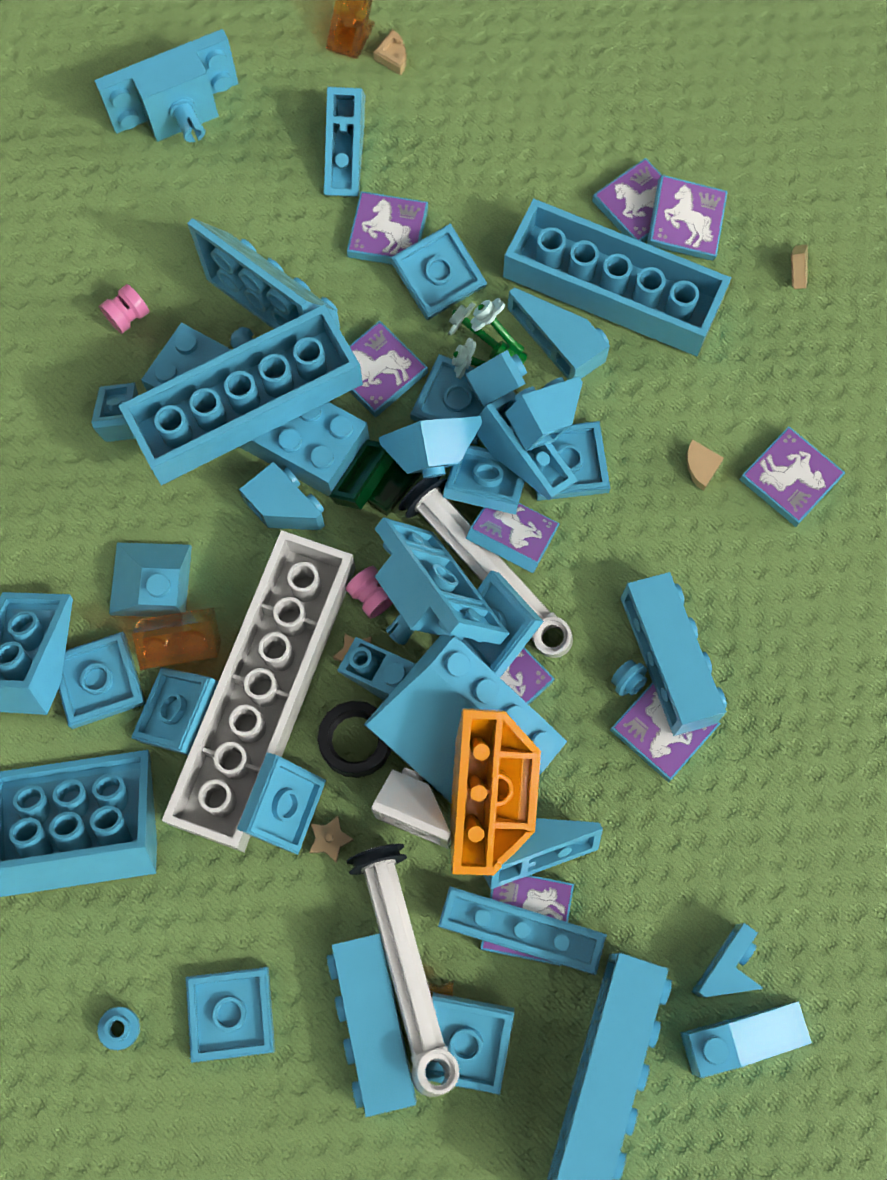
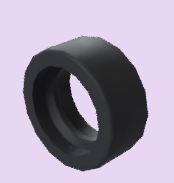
M352 700L338 704L326 713L319 725L317 741L323 759L335 772L345 777L361 778L375 773L384 766L391 754V749L379 738L374 753L366 760L359 762L346 761L341 758L334 750L332 743L333 733L338 724L351 717H361L368 720L377 710L375 706L367 702Z

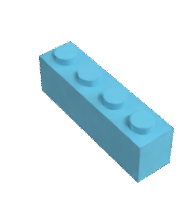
M670 572L627 583L620 599L673 736L717 724L726 713V698L722 689L715 685L711 675V660L708 654L702 652L697 640L698 629L693 618H688L683 606L684 595L680 585L674 583Z
M380 933L333 944V954L327 955V964L331 980H339L341 996L335 997V1004L339 1021H347L350 1038L343 1039L348 1065H356L359 1081L352 1082L356 1107H364L365 1115L369 1117L416 1105V1094L411 1079V1071L388 961Z

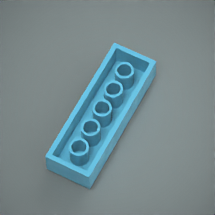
M534 198L504 256L503 278L696 357L700 352L731 281L729 276Z
M324 304L118 406L150 468L162 486L363 385L360 364Z
M180 323L141 381L146 391H149L232 349ZM327 402L239 447L269 464L274 461L282 471L288 468L298 480L330 496L361 447L370 438L367 422Z
M622 953L609 954L547 1180H620L626 1160V1154L620 1152L625 1134L632 1135L637 1120L638 1109L632 1107L637 1090H644L649 1074V1065L644 1064L648 1046L655 1047L660 1033L661 1023L655 1021L659 1004L666 1005L671 991L672 980L666 978L668 968Z

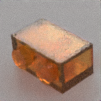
M214 607L139 619L132 633L140 670L217 658L221 645Z

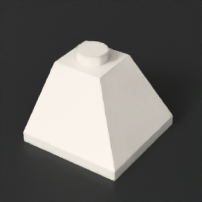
M403 768L402 773L392 769L371 809L375 818L448 849L451 842V833L430 785L424 783V779L416 771Z

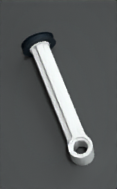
M441 476L423 478L406 494L399 505V510H407L405 513L406 518L414 517L420 513L482 582L491 570L499 572L544 621L531 637L538 650L550 658H558L567 654L573 642L572 632L568 624L561 618H558L554 612H550L500 556L466 539L471 524L448 499L443 498L442 492L444 491L447 479L439 480ZM550 628L560 629L564 633V639L557 647H547L543 643V635Z
M403 844L377 846L350 857L346 862L347 864L354 865V868L349 871L350 875L364 874L413 1055L411 1057L413 1063L411 1070L412 1083L415 1089L422 1095L428 1097L440 1096L452 1090L459 1078V1065L455 1057L449 1053L447 1046L444 1045L395 865L404 861L407 855L400 854L399 852L404 848ZM429 1061L438 1062L444 1069L445 1077L440 1085L431 1084L425 1076V1068Z

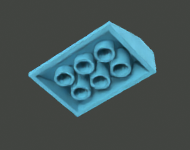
M193 218L187 223L207 281L267 325L275 329L325 304L340 329L338 310L329 299L325 297L320 299L314 295L305 282L297 277L294 279L289 277L275 260L271 258L266 260L260 256L253 245L247 240H238L226 231Z
M440 635L364 724L450 803L452 800L455 741L463 708L504 710L540 749L539 775L567 743L550 724L455 635Z
M149 750L0 771V897L156 874L157 833Z

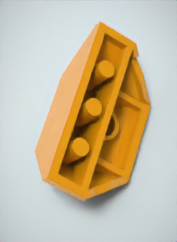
M462 709L455 741L450 815L452 874L494 876L502 867V864L515 854L535 832L541 751L504 710Z

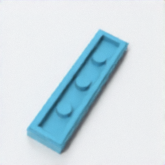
M451 886L449 887L438 924L440 928L593 975L597 974L607 935Z

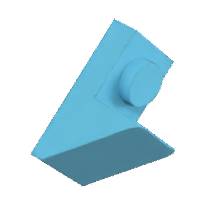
M135 383L99 387L91 422L93 429L104 441L112 442L135 439L118 406L138 396Z
M745 923L736 924L692 992L698 997H710L762 989L759 984L736 968L738 963L742 966L745 965L753 955L757 946L752 942L758 933Z

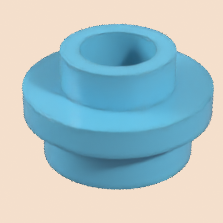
M633 660L625 662L612 677L611 682L616 686L615 691L620 696L638 693L647 681L645 677L647 668L642 663L636 664Z
M112 1008L103 1014L98 1023V1037L101 1043L111 1050L126 1049L138 1038L140 1032L139 1019L129 1008ZM117 1020L124 1024V1032L120 1037H116L111 1031L112 1024Z

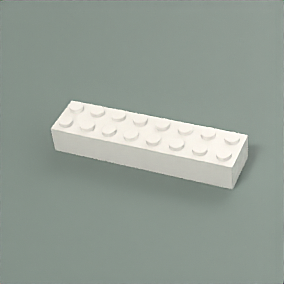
M282 530L280 531L161 821L172 827L243 853L245 852L251 835L237 830L266 753L275 754L280 757L283 755L347 592L346 586L351 581L356 569L353 554Z

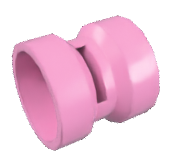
M128 284L118 290V295L114 299H106L99 305L106 319L121 334L131 327V322L134 319H142L150 312L143 299Z
M369 566L359 572L346 586V591L353 599L363 602L362 610L370 619L379 616L393 604L374 577L378 573L375 566Z

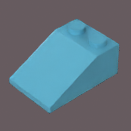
M2 592L0 596V712L48 714L62 680L73 602L70 594Z

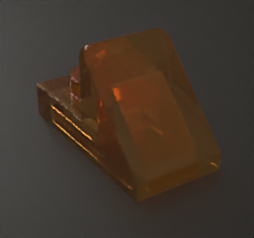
M373 0L335 1L326 49L355 59L359 58L375 21L369 20Z

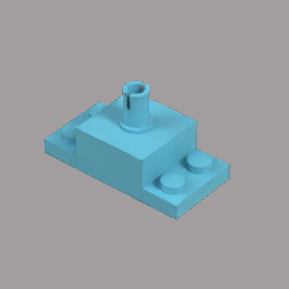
M223 29L94 80L116 134L124 130L133 129L147 121L157 142L182 132L184 139L192 143L195 142L191 133L192 130H194L199 141L205 135V129L201 124L219 117L213 94L226 91L230 87L239 84L229 40Z
M383 517L375 530L383 540L382 545L391 556L374 577L400 613L386 629V632L390 634L389 637L398 644L405 645L415 631L439 636L455 635L460 640H463L465 637L479 643L484 641L500 645L510 633L435 533Z

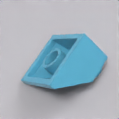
M481 416L418 421L380 436L379 442L407 474L422 472L423 478L438 477L446 474L445 468L460 463L482 425Z
M117 542L109 614L111 616L185 618L192 546L185 544Z

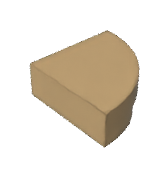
M392 29L373 52L374 60L401 76L406 67L407 54L401 36Z
M795 245L791 253V276L794 289L807 287L808 245Z
M694 440L691 441L686 453L687 467L693 483L704 491L724 457Z

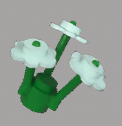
M496 298L492 302L486 300L478 305L473 312L475 317L472 320L467 318L476 305L472 302L467 308L461 305L457 310L452 311V317L449 322L453 327L448 332L450 336L463 324L493 348L489 356L490 359L508 350L511 356L517 354L524 365L527 359V354L523 352L525 347L515 341L496 319V315L505 307L500 298ZM491 324L504 341L498 343L483 331L482 328L485 325ZM471 338L467 339L465 345H459L453 353L452 365L455 366L454 372H456V377L459 379L463 377L470 364L478 367L485 363V361L473 357L476 342Z

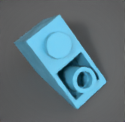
M508 350L464 374L481 407L526 384L522 376L527 374V371L517 354L511 356Z
M579 376L564 381L563 377H559L550 381L541 389L536 390L535 387H529L514 397L516 402L505 414L525 451L554 442L572 425L583 383Z
M274 461L239 489L246 505L267 528L321 530L325 526L322 516L324 508L311 493L305 496L298 488L300 482L288 468L282 471Z
M355 637L337 671L378 698L385 700L414 667L415 663Z

